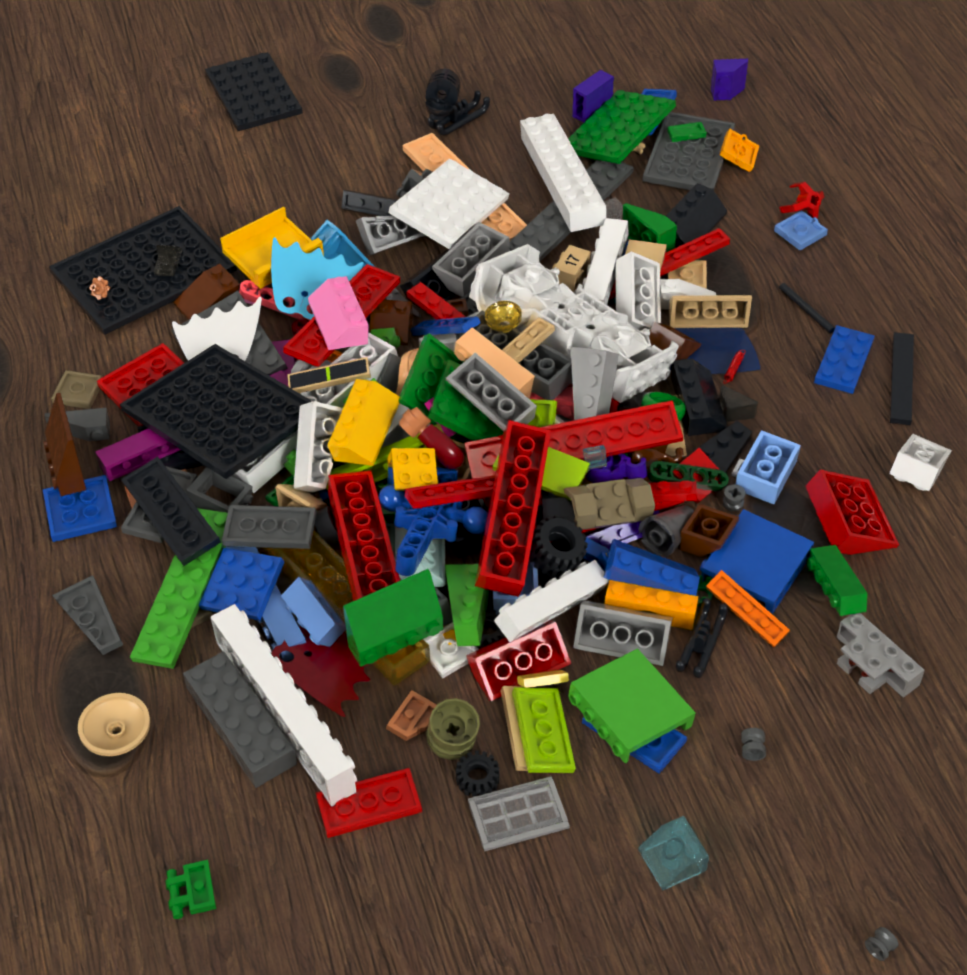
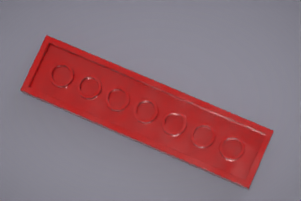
M366 264L349 281L365 318L399 285L400 276ZM315 317L283 347V353L316 367H319L336 350H328Z

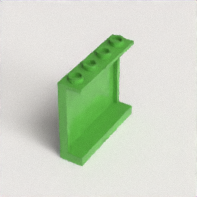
M638 648L571 682L568 695L572 705L577 706L583 713L585 720L594 726L600 738L605 739L611 746L613 753L620 757L624 763L628 762L631 752L681 726L684 731L691 728L696 714Z

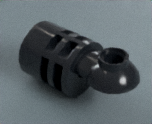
M439 69L429 79L425 105L430 112L429 117L433 120L443 121L445 116L453 110L452 105H455L458 100L461 82L458 75L450 69Z

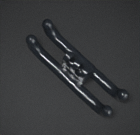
M477 90L470 103L463 99L461 102L452 105L453 110L449 115L445 116L443 121L434 122L429 117L427 120L428 126L432 129H437L440 135H448L482 116L490 106V98L485 97L481 108L468 114V111L474 109L481 99V92ZM451 121L453 122V124H451L450 126L446 128L443 127L445 124Z
M709 598L702 600L698 617L681 658L676 662V670L683 672L688 665L693 651L701 653L698 665L693 671V675L696 678H701L706 670L728 612V605L722 603L719 606V611L710 633L711 623L706 620L711 605Z

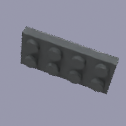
M166 467L185 493L198 477L194 473ZM136 502L121 526L122 533L162 543L164 539Z
M230 505L222 544L223 546L310 549L317 514L316 508Z

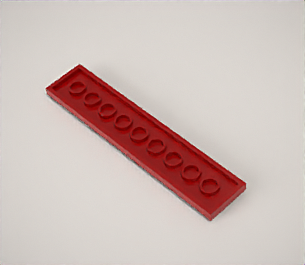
M673 400L540 427L551 430L548 447L583 461L683 441V434ZM503 435L464 443L472 478L496 474V471L493 470V464L500 453Z

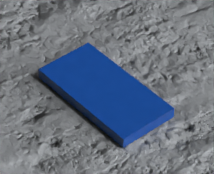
M583 717L582 723L597 733L594 726ZM674 729L631 752L630 755L660 774L687 742V737Z

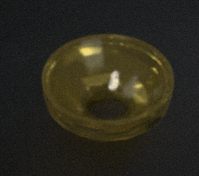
M511 301L495 302L485 311L487 325L491 329L503 333L516 328L522 319L520 306ZM503 321H508V322H510L509 325H504V326H500V325H499V324H500L501 322H503Z

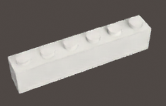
M605 219L604 225L600 226V238L596 239L595 251H592L591 264H588L587 278L583 279L582 288L606 305L616 277V260L622 257L628 238L627 220Z
M596 560L588 564L583 562L575 568V571L572 572L571 569L560 576L559 580L553 578L546 583L544 588L538 586L529 596H526V594L520 596L515 600V604H505L498 610L500 614L494 622L511 643L601 592L609 584V580L603 578L605 572Z

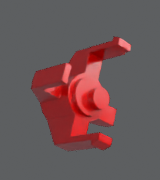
M806 182L790 185V188L799 187L800 194L795 203L780 206V212L789 213L802 210L807 211L810 217L818 218L819 207L824 198L823 191H813Z

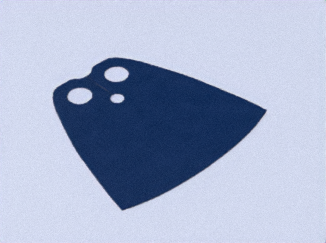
M675 328L701 343V346L687 359H694L709 369L711 374L726 373L738 351L744 354V358L737 372L761 370L756 351L743 328Z

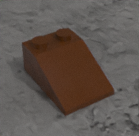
M218 264L204 271L174 301V305L189 320L193 314H199L229 295L239 291L240 284L221 264Z

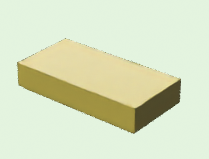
M563 670L520 675L517 676V680L520 686L529 688L568 682L569 675L568 672Z

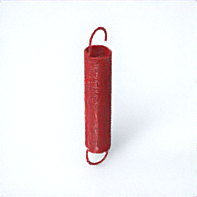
M736 352L724 376L726 381L731 382L744 358L742 352Z

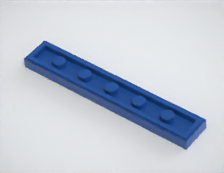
M476 316L424 320L412 327L410 331L413 336L466 333L481 322Z

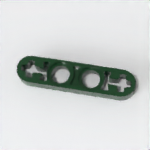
M655 461L647 469V477L652 482L696 481L697 489L721 491L729 482L728 475L724 471L711 468ZM655 468L661 473L660 475H657V472L654 471ZM677 470L681 472L683 478H675L673 475V471ZM693 474L701 475L703 481L697 482L693 478Z

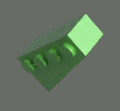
M479 564L445 565L457 646H480L490 590L475 586Z

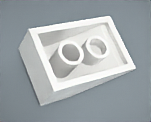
M912 434L898 452L889 474L899 481H907L913 484L919 490L930 491L952 450Z

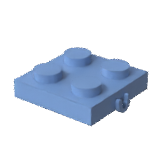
M801 210L776 224L774 231L798 250H802L826 236L828 229L818 223L816 217L812 218Z

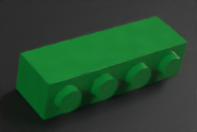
M830 545L811 548L810 558H807L808 569L814 573L816 582L822 586L823 593L830 599L832 608H835L840 616L866 612L867 592L838 547Z

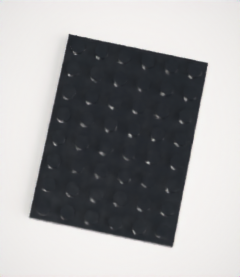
M178 206L49 266V269L102 333L106 335L175 301L204 271L221 264L231 274L237 271V266L198 224ZM99 276L104 280H108V286L110 287L107 297L101 300L92 296V291L89 288L93 278H98Z
M214 344L122 402L120 407L124 413L227 479L298 430L300 406L312 401L217 344Z

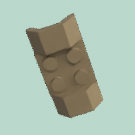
M643 478L621 479L564 488V493L572 501L575 525L581 527L582 530L642 522L645 518L653 516L655 502L651 486Z

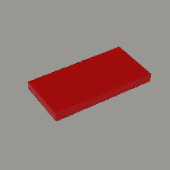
M410 768L355 782L356 793L347 798H342L332 807L321 791L316 792L327 838L422 812V806Z

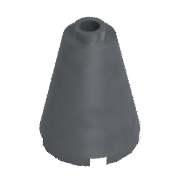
M683 505L645 518L639 526V533L642 532L643 536L641 540L643 545L653 554L668 557L681 543V530L694 510L689 506Z

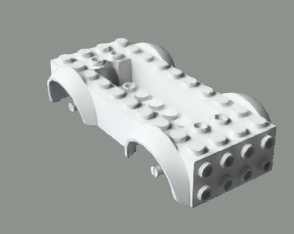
M529 244L494 257L477 266L469 297L476 302L479 312L484 311L522 332L537 318H542L555 325V331L542 343L570 358L571 347L606 350L619 354L612 398L619 403L631 399L639 392L642 393L648 387L667 379L670 375V367L677 357L676 352L679 345L672 341L669 348L663 351L655 345L651 346L649 329L644 328L639 331L628 323V316L626 314L616 312L582 289L580 283L574 292L563 283L559 285V269L556 267L551 270L545 268L539 263L540 251Z

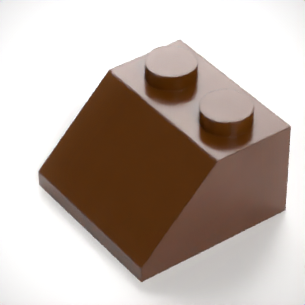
M383 300L370 314L369 333H371V329L394 328L396 335L400 337V345L408 346L413 321L412 301Z
M654 321L649 330L651 346L655 345L663 351L669 348L672 341L679 345L675 360L687 359L701 346V343L669 325Z
M699 504L681 530V550L701 557L721 549L737 525L739 517Z

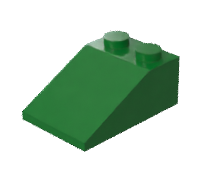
M627 203L623 205L622 220L628 221V239L667 244L666 252L675 249L677 225L665 215Z

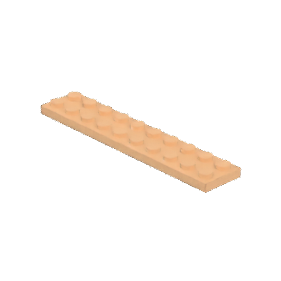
M433 133L402 145L403 151L423 171L425 169L435 171L449 158L469 169ZM505 203L481 222L508 236L509 242L527 226Z

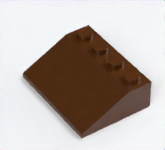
M57 393L45 430L47 440L43 441L54 489L59 488L60 495L65 496L85 491L86 487L61 393Z

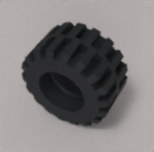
M555 515L553 518L549 516L545 520H541L534 529L529 560L535 563L534 567L536 569L540 568L542 570L541 573H549L551 577H555L557 574L560 577L566 571L574 570L585 556L586 548L588 547V543L585 542L587 538L585 534L581 533L583 531L581 527H577L575 525L576 522L573 520L570 522L567 517L560 518L559 515ZM550 541L560 545L563 551L554 548Z

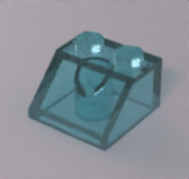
M684 816L662 825L638 847L639 852L662 890L707 871L709 855Z

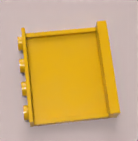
M285 207L220 238L222 252L260 289L272 283L271 255L274 237L280 246L288 248L293 243L298 242L303 252L312 253L317 248H320L324 256L322 241L319 238L312 241L287 218Z

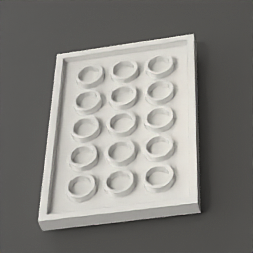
M449 158L391 205L388 213L446 248L451 249L478 222L484 221L508 200L510 193Z

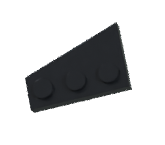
M737 420L698 448L720 470L726 473L734 464L738 454L742 452L751 439L752 431Z

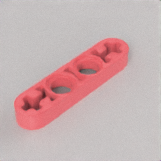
M245 280L240 284L239 293L242 298L255 303L261 295L268 294L271 296V299L262 298V306L298 320H305L299 313L288 314L281 312L275 304L272 288L265 286L260 289L251 280ZM284 298L283 301L289 303V306L286 307H293L295 305L293 298ZM310 305L307 306V311L309 313H311Z

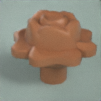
M101 276L93 278L92 284L89 287L92 291L91 295L95 296L98 300L106 298L110 290L108 280H104Z

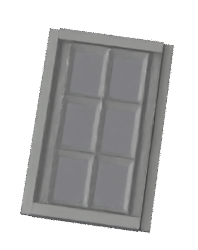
M552 777L468 798L469 807L484 852L570 828Z

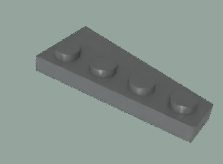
M93 575L52 595L102 655L124 645Z

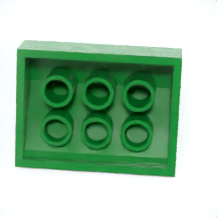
M429 569L343 606L348 647L360 667L372 664L388 654H394L399 649L408 645H414L419 640L428 636H434L443 630V615Z

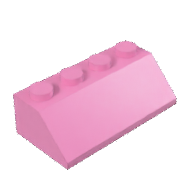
M347 276L327 279L308 297V302L328 350L368 344L369 325Z

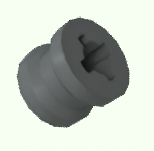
M735 484L725 488L723 506L727 510L735 512L743 508L744 488Z
M879 927L875 931V936L869 937L865 941V946L873 957L884 961L889 956V951H894L899 946V943L888 929Z

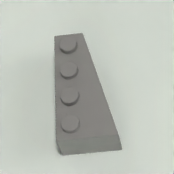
M395 216L362 217L356 220L368 256L426 236Z
M571 347L574 420L608 414L610 412L619 354L606 350Z

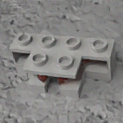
M861 613L850 614L840 622L837 638L844 644L840 649L844 655L838 658L837 665L847 674L851 673L852 669L856 666L862 669V677L859 679L858 684L869 694L887 682L904 698L920 686L925 670Z

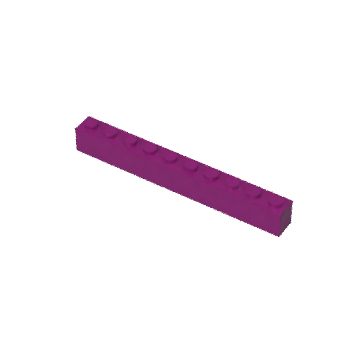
M282 371L269 375L288 386V378ZM148 428L95 453L99 467L107 479L112 481L137 470L156 457L161 459L181 449Z

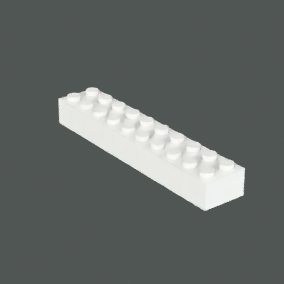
M544 114L543 116L520 120L521 139L570 232L604 225L606 205L555 115Z
M368 332V344L350 347L330 365L368 357L371 378L366 380L374 378L378 382L389 353L396 356L398 354L394 346ZM355 381L300 394L311 401L342 407L344 405L342 401L350 394ZM298 430L233 474L232 477L253 486L252 492L255 493L285 467L283 464L287 461V454L293 449H297Z
M234 604L212 615L211 621L218 646L222 652L226 653L293 746L296 757L319 790L324 794L331 807L342 798H347L356 793L355 782L357 778L353 772V769H355L353 760L349 755L345 757L342 753L343 749L340 742L336 738L332 739L329 735L330 730L324 721L320 722L313 705L308 706L305 702L306 697L300 688H295L294 680L288 672L284 673L279 658L271 655L268 643L261 641L257 628L254 625L250 626L246 613L243 610L239 611Z

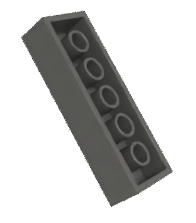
M484 311L476 315L481 323L474 327V329L501 350L522 332ZM455 333L456 340L462 337L465 333ZM544 343L538 345L519 362L521 366L535 376L531 392L546 400H554L572 383L571 358Z
M224 651L183 673L187 690L255 788L297 765L295 749Z

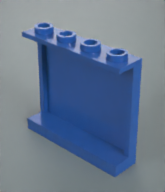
M743 509L738 516L739 521L722 548L711 552L708 560H703L700 566L701 576H703L702 582L705 581L707 576L714 578L722 570L752 597L764 602L765 608L773 614L807 563V558H810V549L813 548L814 542Z

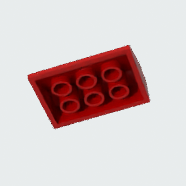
M819 470L805 486L830 544L836 545L841 553L853 555L897 548L899 546L868 479Z

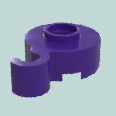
M625 454L585 461L590 463L585 477L591 483L621 480L624 477L644 479L647 476L646 458H641V462L638 464H632L631 458Z

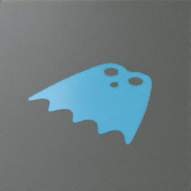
M274 237L271 255V277L275 304L281 312L288 314L299 313L304 318L311 320L314 314H310L307 311V306L309 305L308 297L327 279L347 276L350 281L361 270L364 263L360 262L355 266H348L342 254L334 259H326L320 248H317L312 253H305L301 250L298 242L293 243L288 248L280 246ZM303 291L308 292V296L303 298L301 293ZM284 298H293L295 305L293 307L284 306Z

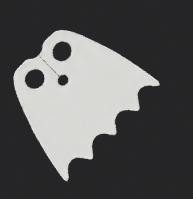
M259 297L250 307H246L238 301L230 312H222L217 307L212 315L205 319L197 314H193L186 325H179L175 321L172 322L176 337L187 360L189 361L207 348L217 344L245 361L255 336L262 298Z

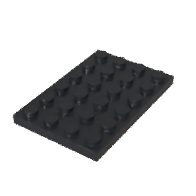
M268 52L205 69L207 78L237 131L303 114L301 105Z

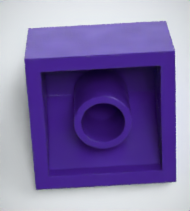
M748 58L714 60L711 80L713 101L731 100L745 89Z

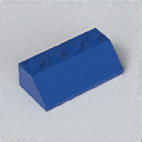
M616 539L612 540L603 577L608 580L694 596L697 594L700 579L694 568Z

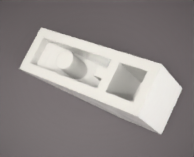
M660 279L661 309H669L671 296L716 295V292L681 279Z

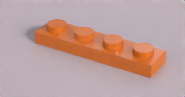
M722 570L706 585V588L722 603L727 604L731 611L773 648L789 633L790 629Z

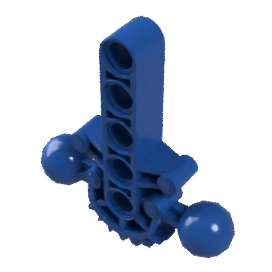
M389 484L380 490L378 496L380 505L389 512H395V527L408 530L397 550L395 570L402 576H411L416 572L432 539H445L449 542L455 541L457 522L462 523L463 527L471 534H480L485 531L488 513L481 507H471L463 511L461 510L462 502H454L413 509L404 496L405 492L395 490L393 484Z

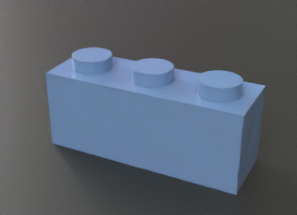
M298 577L281 595L286 602V608L297 616L298 624L302 628L307 629L310 633L309 638L316 645L321 644L330 647L346 630V624L312 581Z

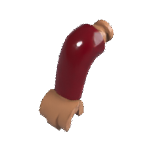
M418 407L412 410L408 409L399 421L400 426L413 438L420 433L417 438L427 448L435 449V457L444 467L457 469L465 464L466 459L462 450L452 439L433 424L428 426L431 420Z

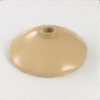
M126 693L107 694L97 698L84 709L78 722V734L83 745L95 754L101 756L125 754L136 748L145 739L150 728V715L146 705L133 695Z

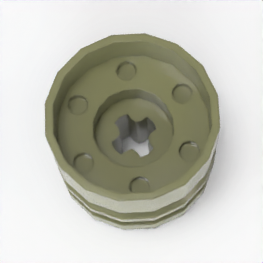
M457 698L446 699L436 705L432 710L426 732L427 744L433 753L440 758L456 760L460 759L463 755L466 756L472 750L480 726L479 715L475 708L467 701Z

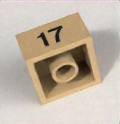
M569 245L566 251L561 253L558 263H555L552 269L556 267L560 271L558 275L559 285L561 283L565 284L572 292L577 289L579 283L583 285V279L587 278V267L590 264L591 251Z

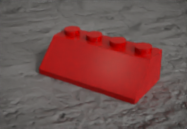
M551 620L511 643L505 637L466 655L473 676L489 701L502 696L501 689L503 686H520L517 676L556 671L571 664L557 623Z

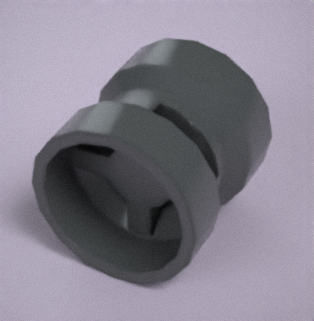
M759 728L743 730L741 732V741L744 744L742 746L743 758L750 761L764 759L766 757V747L763 745L765 742V732Z

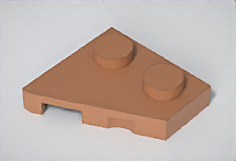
M411 690L387 724L386 729L407 741L427 730L432 710L436 707V704Z

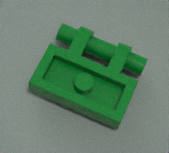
M208 860L183 865V875L177 876V870L175 869L167 871L165 884L166 889L170 893L168 904L174 919H181L183 917L182 909L189 906L191 915L217 909ZM182 886H186L187 895L180 896L179 889Z

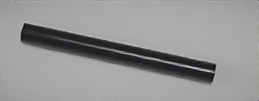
M785 283L779 286L782 292L830 334L834 332L835 327Z

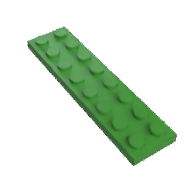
M197 508L217 534L221 543L184 567L178 558L174 556L130 655L133 662L174 669L200 608V600L222 550L226 547L222 544V537L228 513Z

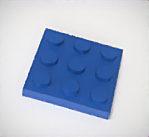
M105 475L85 479V491L65 496L60 495L59 488L43 489L53 542L117 527L108 481Z
M223 548L200 600L199 607L202 610L218 613L235 604L239 611L243 610L249 619L260 621L285 563L281 557Z

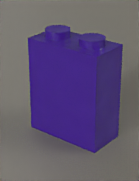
M599 70L573 88L572 117L585 123L596 110L613 97L614 76Z

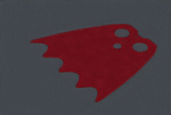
M299 626L301 632L306 636V643L289 647L284 640L281 645L273 649L271 655L279 658L283 666L282 670L284 673L288 672L292 676L296 685L338 715L345 717L346 715L341 708V702L344 700H359V697L353 690V685L357 682L370 681V678L364 672L366 665L360 667L349 649L347 632H343L328 647L321 644L316 645L309 638L310 633L307 629ZM283 651H289L294 655V659L290 662H284L280 659L279 655ZM310 651L312 656L307 657L304 655V652ZM378 659L372 664H379L381 663V660Z

